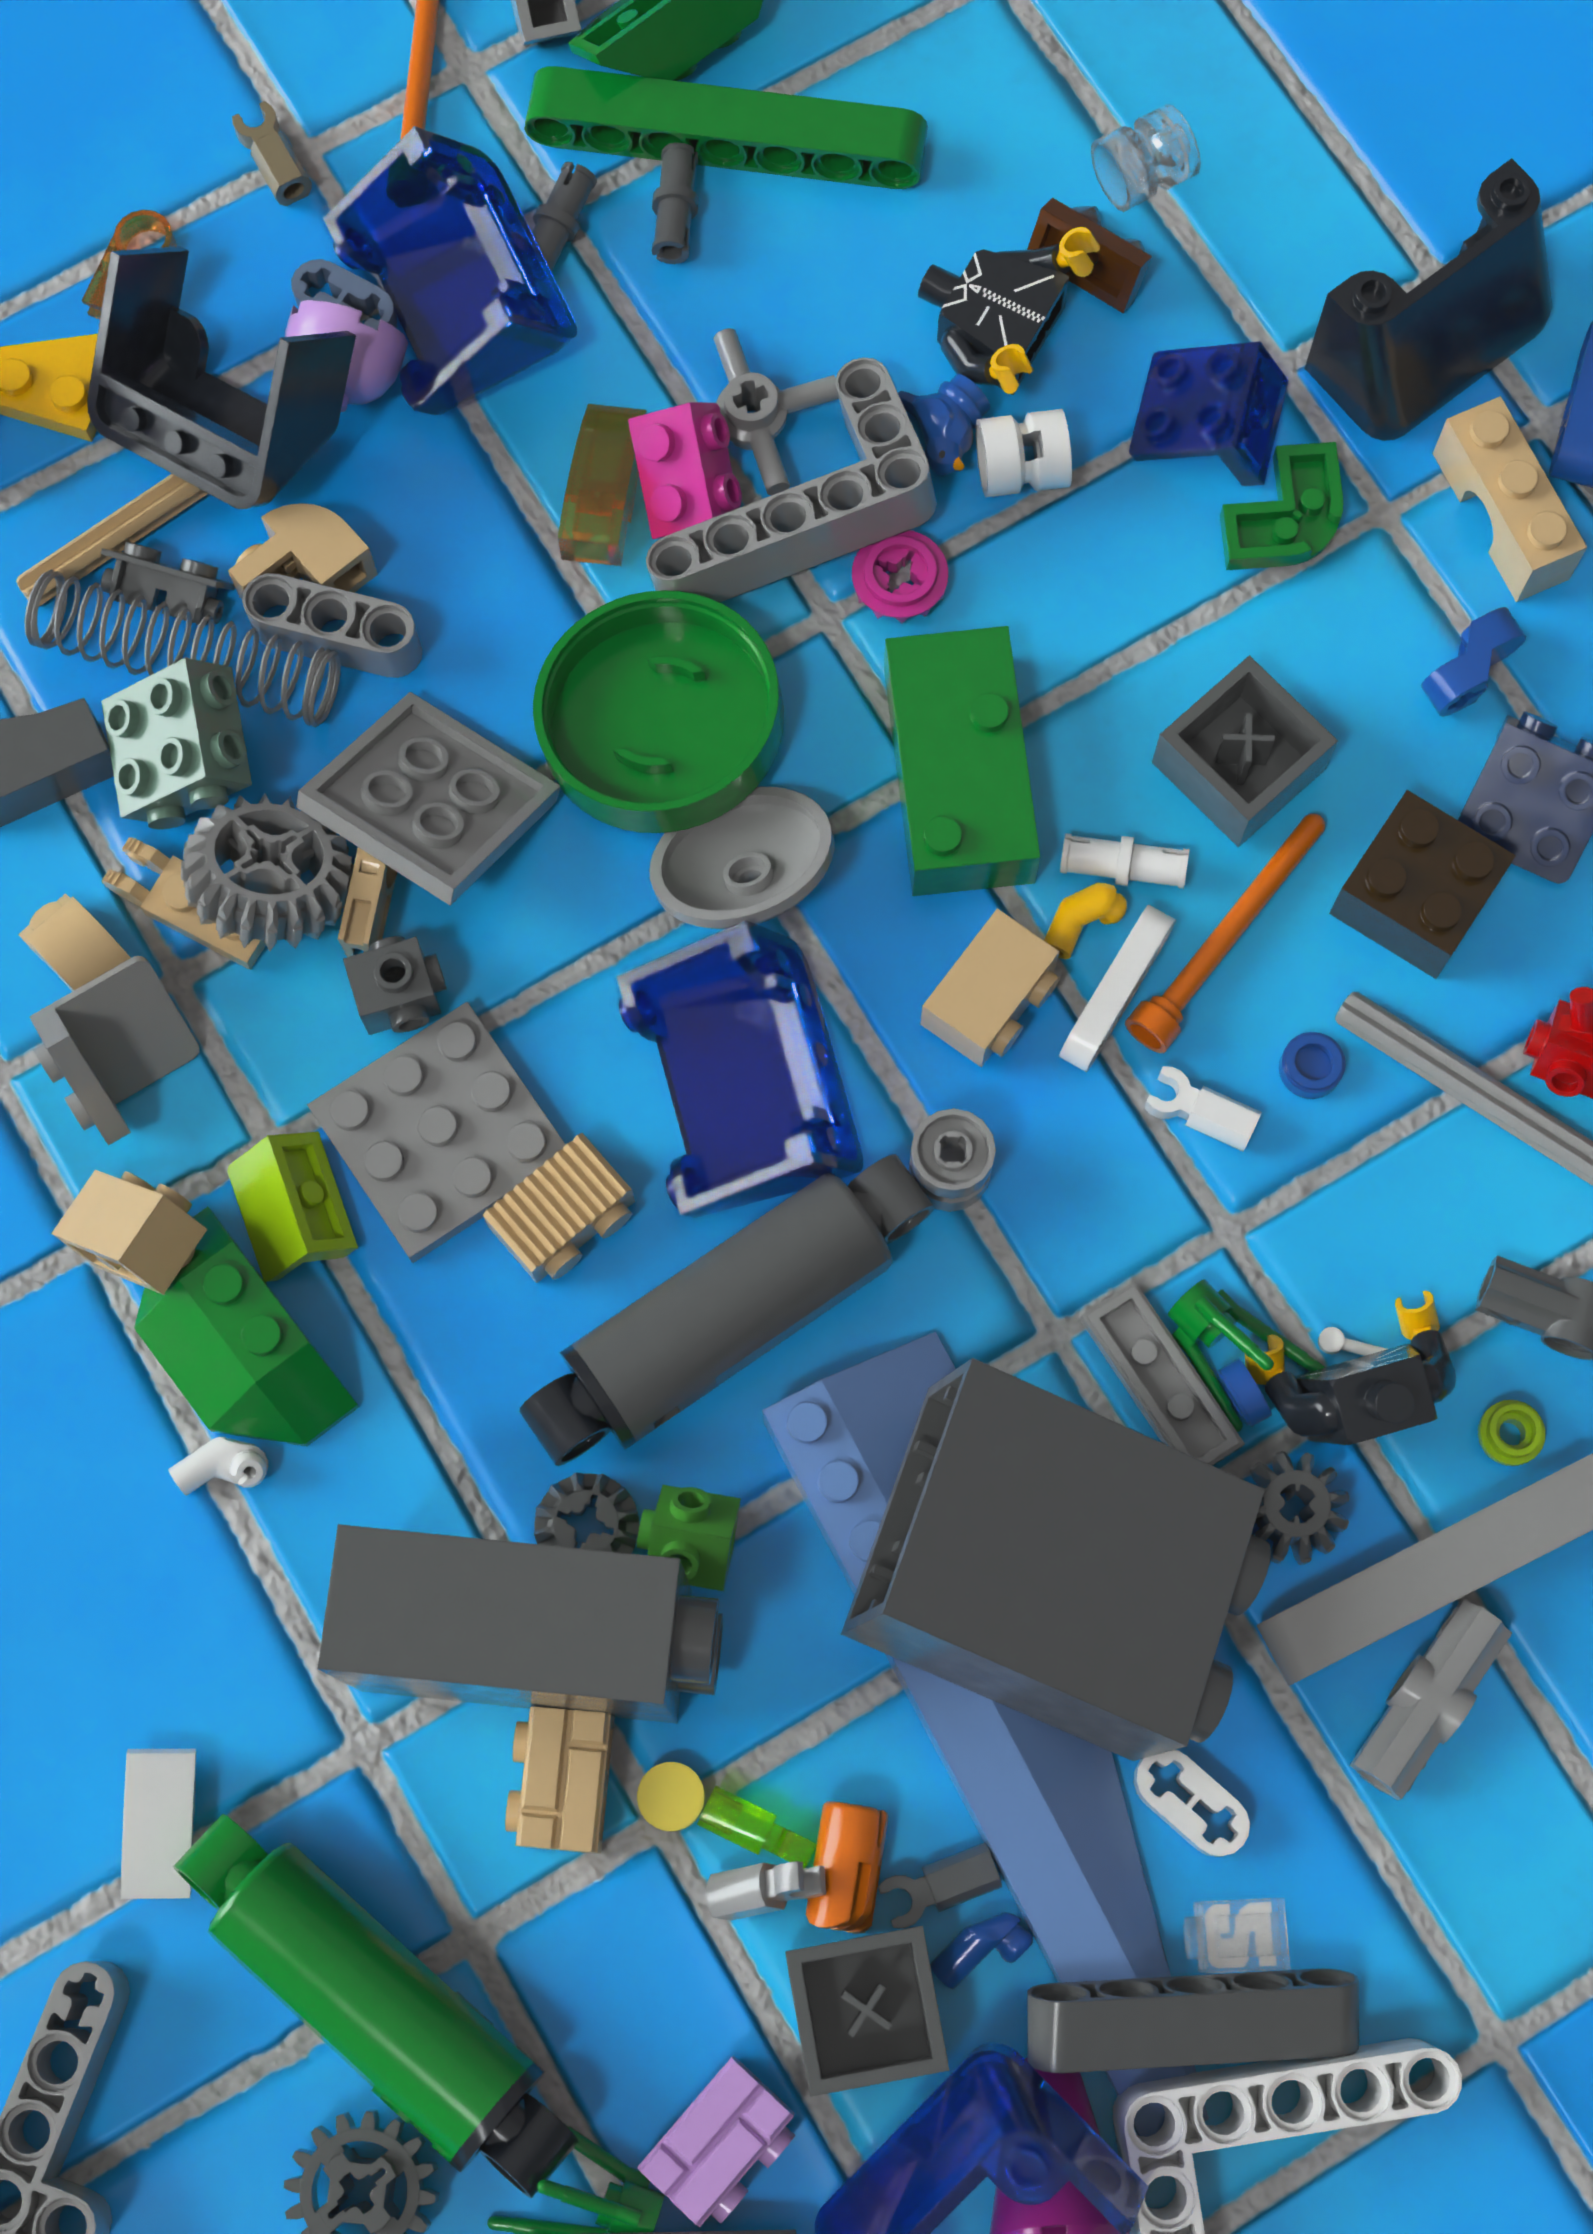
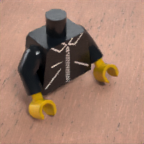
M1086 227L1074 228L1063 236L1060 244L1038 249L999 251L996 253L985 249L976 251L961 277L934 264L929 267L920 284L918 297L942 308L938 319L937 341L956 374L966 376L975 384L996 385L1005 393L1014 395L1025 374H1030L1034 371L1031 364L1065 308L1069 276L1066 273L1072 269L1077 276L1085 277L1093 270L1094 264L1087 253L1098 252L1101 246L1089 229Z
M1426 1290L1422 1291L1425 1304L1416 1309L1403 1307L1401 1297L1395 1300L1401 1334L1406 1339L1411 1340V1344L1400 1345L1294 1376L1291 1372H1285L1284 1342L1277 1335L1271 1334L1267 1336L1268 1351L1264 1352L1274 1362L1271 1370L1262 1369L1253 1359L1245 1354V1367L1256 1384L1265 1385V1392L1288 1427L1295 1434L1307 1437L1308 1441L1351 1445L1438 1419L1434 1404L1451 1394L1456 1383L1455 1369L1442 1334L1438 1332L1440 1324L1434 1297L1431 1292Z

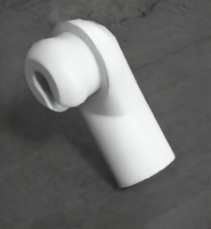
M216 1437L170 1467L168 1471L182 1493L187 1496L214 1477L238 1484L244 1488L257 1486L264 1480L267 1474L268 1459L265 1453L254 1444L227 1437Z

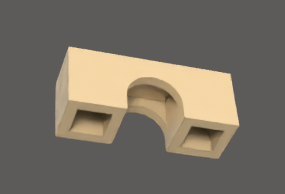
M1499 396L1447 418L1432 454L1460 503L1475 496H1478L1483 502L1493 528V543L1488 553L1516 602L1569 580L1587 546L1502 397Z

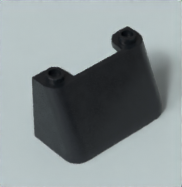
M1512 158L1489 174L1481 184L1476 200L1482 220L1477 232L1463 242L1457 257L1414 289L1406 293L1392 278L1384 273L1372 270L1361 271L1349 277L1327 294L1304 369L1360 429L1370 437L1386 441L1404 436L1534 339L1544 329L1552 309V299L1539 188L1533 179Z

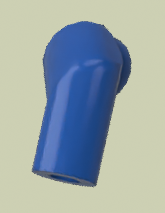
M1004 1912L965 1927L931 1962L930 1966L933 1973L944 1985L955 1989L994 1948L1006 1962L1014 1963L1032 1945V1934L1019 1924L1021 1918Z

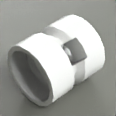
M1063 409L1027 413L1023 423H1017L1012 415L977 419V459L980 481L985 497L1018 494L1021 492L1024 483H1029L1035 491L1071 486V445ZM1024 446H1033L1034 460L1025 461Z

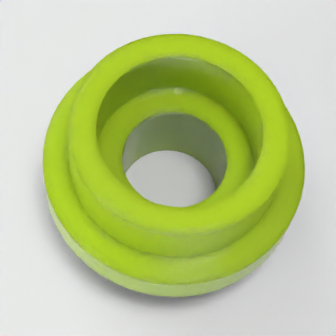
M1504 1400L1492 1405L1484 1412L1479 1421L1478 1439L1483 1451L1493 1461L1505 1466H1519L1528 1463L1540 1453L1545 1442V1426L1540 1415L1530 1405L1518 1400ZM1503 1423H1510L1518 1428L1521 1436L1518 1445H1509L1502 1440L1499 1431Z

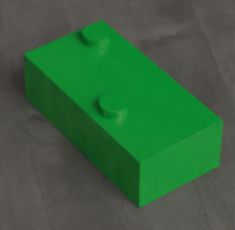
M1002 626L886 638L884 676L912 896L1035 884L1040 862V850L1009 627Z

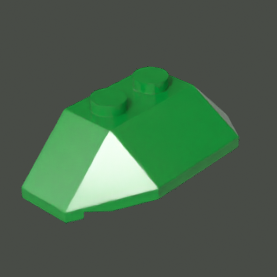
M619 0L592 20L568 44L572 53L600 66L642 77L678 81L692 74L697 68V63L714 50L727 47L737 41L741 36V31L758 19L763 0Z
M207 1206L193 1217L207 1231L195 1247L192 1260L185 1267L181 1268L164 1295L144 1287L134 1329L211 1432L287 1442L288 1444L307 1447L359 1408V1405L215 1214Z

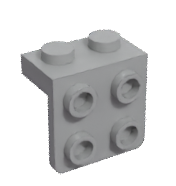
M134 956L29 1016L44 1043L33 1049L39 1062L53 1083L65 1077L74 1092L64 1099L84 1131L96 1125L108 1146L131 1133L116 1104L193 1060L199 1053V1044L149 961L142 956Z

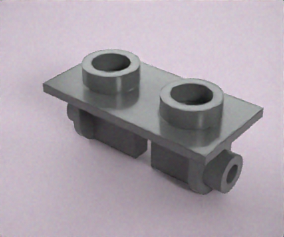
M126 542L124 552L103 548L101 551L102 555L116 559L114 569L107 568L103 573L101 579L103 592L111 595V593L120 589L124 593L125 603L130 605L133 600L142 595L147 601V610L154 611L159 591H167L165 603L169 607L170 616L177 618L178 614L187 608L191 612L192 623H196V625H199L200 621L208 614L212 616L214 624H218L224 609L223 601L216 599L218 589H235L234 584L216 579L218 567L186 558L182 559L180 568L159 563L162 551L139 544ZM119 595L116 596L114 601H120ZM141 601L138 603L137 607L142 608Z

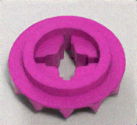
M907 530L860 548L852 566V582L859 603H864L872 609L877 619L884 615L896 618L902 624L909 617L919 614L926 617L930 609L939 600H943L948 583V565L943 552L936 543L921 533ZM911 560L910 580L914 584L911 585L903 582L898 589H894L892 593L889 592L890 576L886 572L897 573L901 567H905L908 561Z

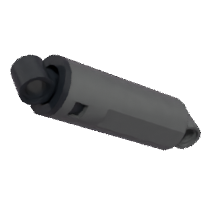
M896 1154L889 1155L872 1164L854 1178L848 1186L835 1174L826 1173L561 1351L560 1354L571 1373L550 1382L534 1393L520 1407L519 1412L556 1466L564 1465L578 1458L598 1444L610 1431L621 1446L627 1449L888 1270L893 1260L887 1244L899 1239L918 1226L932 1213L935 1207Z

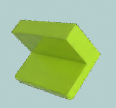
M319 1132L267 1135L228 1166L227 1172L265 1282L280 1280L303 1262L344 1258L358 1248Z

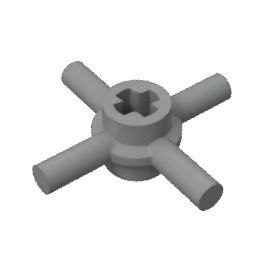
M731 328L721 330L715 334L713 339L729 383L720 393L716 403L719 405L720 412L728 424L731 442L742 449L753 451L767 494L774 495L790 487L774 441L786 424L787 414L839 399L835 383L836 378L832 375L780 390L766 376L750 372L736 330ZM751 410H755V411H756V412H754V413H747V411H751Z

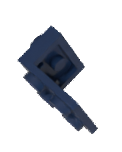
M1523 712L1520 720L1507 715L1496 736L1495 745L1458 821L1516 855L1512 864L1551 882L1564 883L1573 873L1593 833V740L1581 737L1576 746L1554 736L1558 726L1537 715Z

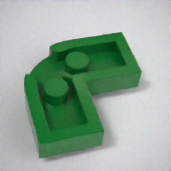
M1336 442L1276 446L1273 464L1278 501L1223 504L1220 522L1226 570L1297 565L1316 557L1330 544L1340 523L1344 504Z

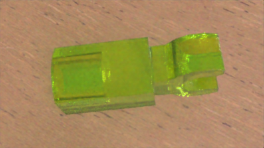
M715 1786L697 1823L698 1826L758 1856L764 1849L788 1862H803V1869L807 1868L816 1849V1843L775 1824L777 1815L718 1786Z

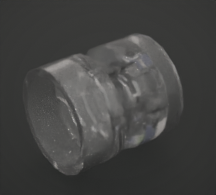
M1165 104L1138 118L1134 122V130L1131 127L1122 126L1096 139L1091 146L1092 164L1098 182L1109 201L1118 210L1123 212L1153 198L1157 194L1158 187L1169 190L1193 178L1200 171V152L1195 136L1182 113L1169 104Z

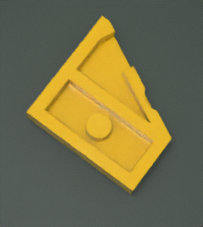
M98 334L1 346L0 415L92 442L97 430L89 417L87 399Z

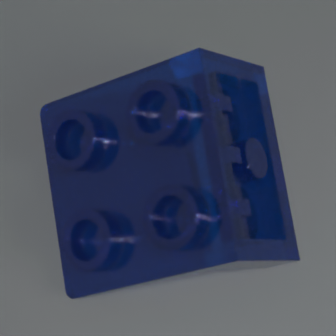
M1261 341L1157 351L1152 356L1129 447V454L1135 461L1218 455L1242 486L1264 485L1289 380Z

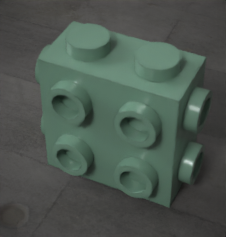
M185 657L101 701L121 818L148 822V827L152 829L175 828L186 822L185 816L198 810L216 808L218 804L225 805L229 801L228 796L252 785L232 667Z

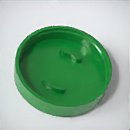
M661 590L631 594L606 603L585 615L562 635L550 651L539 673L533 699V719L536 735L548 767L555 781L560 785L561 790L576 806L593 818L623 830L640 833H668L690 829L710 822L732 810L756 789L772 766L779 750L784 727V705L772 656L761 636L747 620L724 604L708 597L688 592Z

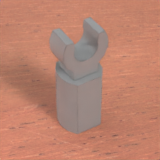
M799 1861L779 1865L759 1863L710 1874L706 1887L708 1908L713 1918L732 1921L784 1910L789 1900L809 1899L826 1895L825 1866L819 1865L803 1869V1862Z

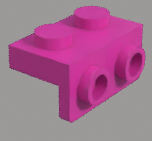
M689 402L628 419L652 539H661L664 536L740 507L742 492L737 478L732 473L728 452L730 442L729 427L717 403Z

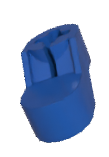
M1508 608L1495 609L1471 621L1470 626L1461 634L1458 657L1433 671L1421 684V688L1439 716L1451 715L1475 703L1487 690L1488 685L1486 682L1488 681L1490 666L1511 655L1525 642L1526 635Z

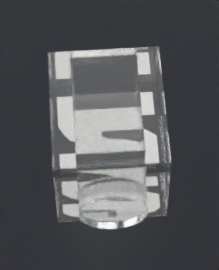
M1284 1898L1193 1902L1194 1916L1184 1917L1183 1934L1187 1959L1198 1960L1199 1973L1291 1970Z

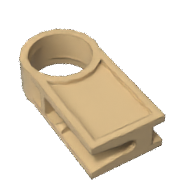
M359 847L357 848L338 934V941L347 957L354 956L355 948L367 952L371 944L383 939L397 871Z

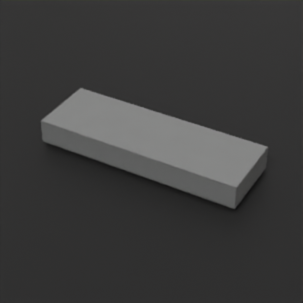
M1135 1281L1081 1315L1079 1320L1163 1444L1212 1466L1245 1445Z

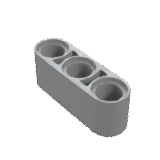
M272 573L257 576L248 583L243 592L242 603L252 628L257 629L259 640L264 645H267L272 636L278 634L281 638V651L290 652L291 647L300 640L304 646L305 657L313 658L314 653L319 648L323 647L325 650L328 648L338 653L341 666L393 678L410 674L417 668L422 659V646L412 615L405 607L397 603ZM277 605L287 606L285 612L273 618L263 617L265 612L271 607ZM335 619L346 621L337 631H321L322 627L329 621ZM401 634L404 636L397 645L391 647L378 645L380 640L387 635ZM276 641L272 647L273 649L276 648Z

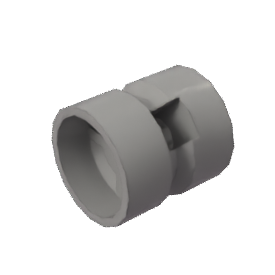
M954 1108L937 1111L922 1121L914 1133L908 1171L934 1205V1209L952 1212L966 1209L979 1201L988 1188L996 1148L993 1134L982 1119L969 1111Z

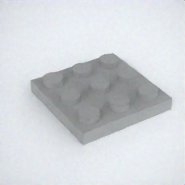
M409 692L298 791L296 808L451 906L557 802L560 785L417 695Z
M465 1002L307 1104L412 1263L483 1218V1214L488 1208L493 1207L496 1201L502 1199L507 1192L512 1191L517 1184L523 1182L528 1175L533 1174L536 1168L542 1166L547 1159L552 1158L557 1151L563 1149L566 1145L468 1002Z

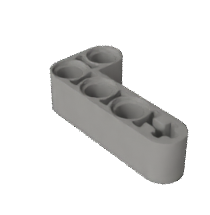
M84 1961L72 1964L61 1972L51 1990L0 2116V2183L4 2180L12 2182L18 2187L22 2197L21 2209L14 2219L7 2218L0 2213V2234H61L59 2218L67 2205L75 2206L82 2211L87 2223L86 2234L110 2233L112 2215L110 2206L105 2198L92 2189L59 2177V2174L129 2000L130 1987L128 1978L121 1968L111 1962ZM96 1981L95 1989L104 1994L103 2001L99 2005L87 2006L88 1997L79 1993L81 1984L83 1982ZM80 2019L78 2026L92 2027V2032L89 2033L85 2029L65 2028L64 2022ZM62 2041L70 2044L78 2057L77 2070L72 2078L67 2081L61 2080L54 2074L50 2063L53 2050ZM33 2110L42 2113L50 2126L49 2139L42 2149H35L30 2146L23 2134L24 2121Z

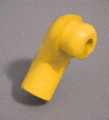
M1099 882L1065 897L1058 906L1044 941L1060 951L1058 958L1070 959L1085 925L1098 919L1106 925L1115 924L1123 918L1127 910L1125 897L1120 893H1116L1114 885Z

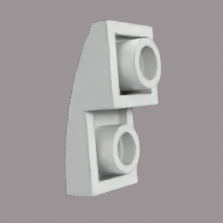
M127 1749L122 1833L121 1899L190 1898L192 1887L177 1873L173 1866L193 1846L196 1749Z

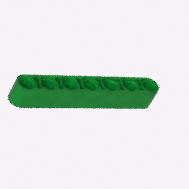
M547 66L539 69L534 74L524 130L533 141L554 148L662 161V149L670 143L678 142L694 147V152L699 154L697 165L889 189H906L913 187L919 182L928 125L927 121L920 114L904 108Z

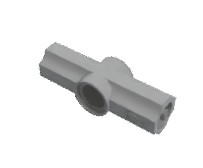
M1465 1599L1460 1601L1456 1608L1451 1611V1615L1436 1634V1638L1423 1656L1419 1654L1401 1675L1385 1702L1389 1705L1388 1709L1349 1765L1365 1781L1396 1800H1401L1406 1792L1411 1789L1416 1777L1425 1768L1428 1759L1438 1744L1447 1742L1464 1721L1477 1698V1695L1473 1693L1512 1635V1632L1504 1626L1499 1618L1483 1607L1474 1605Z

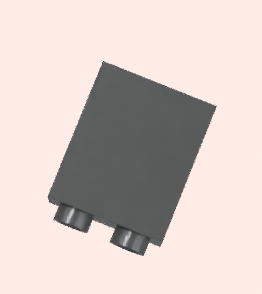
M972 1358L928 1388L841 1635L1132 1761L1187 1747L1189 1739L1201 1743L1210 1737L1221 1721L1232 1691L1233 1672L1231 1667L1214 1660L1227 1613L1238 1616L1251 1606L1264 1583L1271 1557L1269 1542L1252 1535L1265 1489Z
M338 1524L317 1669L362 1692L528 1709L535 1706L611 1713L617 1718L677 1724L681 1692L715 1695L722 1643L723 1613H718L719 1599L691 1596L692 1589L679 1558Z

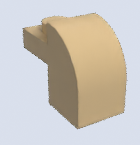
M302 503L281 506L263 515L261 519L269 539L263 544H255L247 548L238 557L236 564L228 570L241 599H243V592L248 583L257 576L267 573L281 574L297 579L302 578L305 581L354 593L378 575L369 547L339 515L321 506Z
M66 893L56 902H50L38 909L30 919L29 925L18 934L72 992L131 958L106 929L73 896L70 898Z

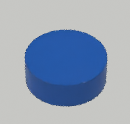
M1317 1032L1303 1033L1293 1038L1284 1049L1279 1061V1074L1283 1084L1293 1094L1306 1099L1321 1098L1331 1093L1343 1077L1346 1066L1345 1056L1341 1047L1331 1037Z
M1240 1359L1218 1370L1219 1374L1217 1376L1224 1391L1247 1426L1253 1427L1272 1416V1412L1262 1392Z

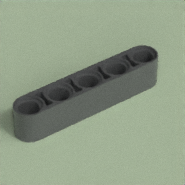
M1301 1969L1040 1984L1027 1990L1028 2065L1032 2068L1044 2072L1076 2073L1340 2057L1354 2054L1359 2050V1979L1356 1975L1342 1970Z

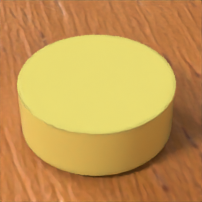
M664 1762L652 1767L641 1779L637 1791V1803L644 1819L655 1828L667 1832L681 1831L691 1826L700 1817L705 1805V1789L699 1776L690 1767L678 1762Z

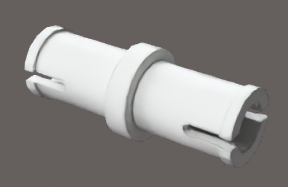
M1065 833L1060 873L1070 872L1116 878L1115 885L1128 886V881L1131 880L1178 886V888L1184 889L1190 849L1183 848L1181 850L1134 844V837L1122 836L1121 842L1072 836V834Z

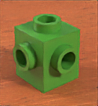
M662 1485L656 1509L643 1510L638 1531L637 1548L648 1550L649 1556L679 1558L691 1586L724 1591L734 1551L741 1498L707 1493L694 1487L680 1488Z

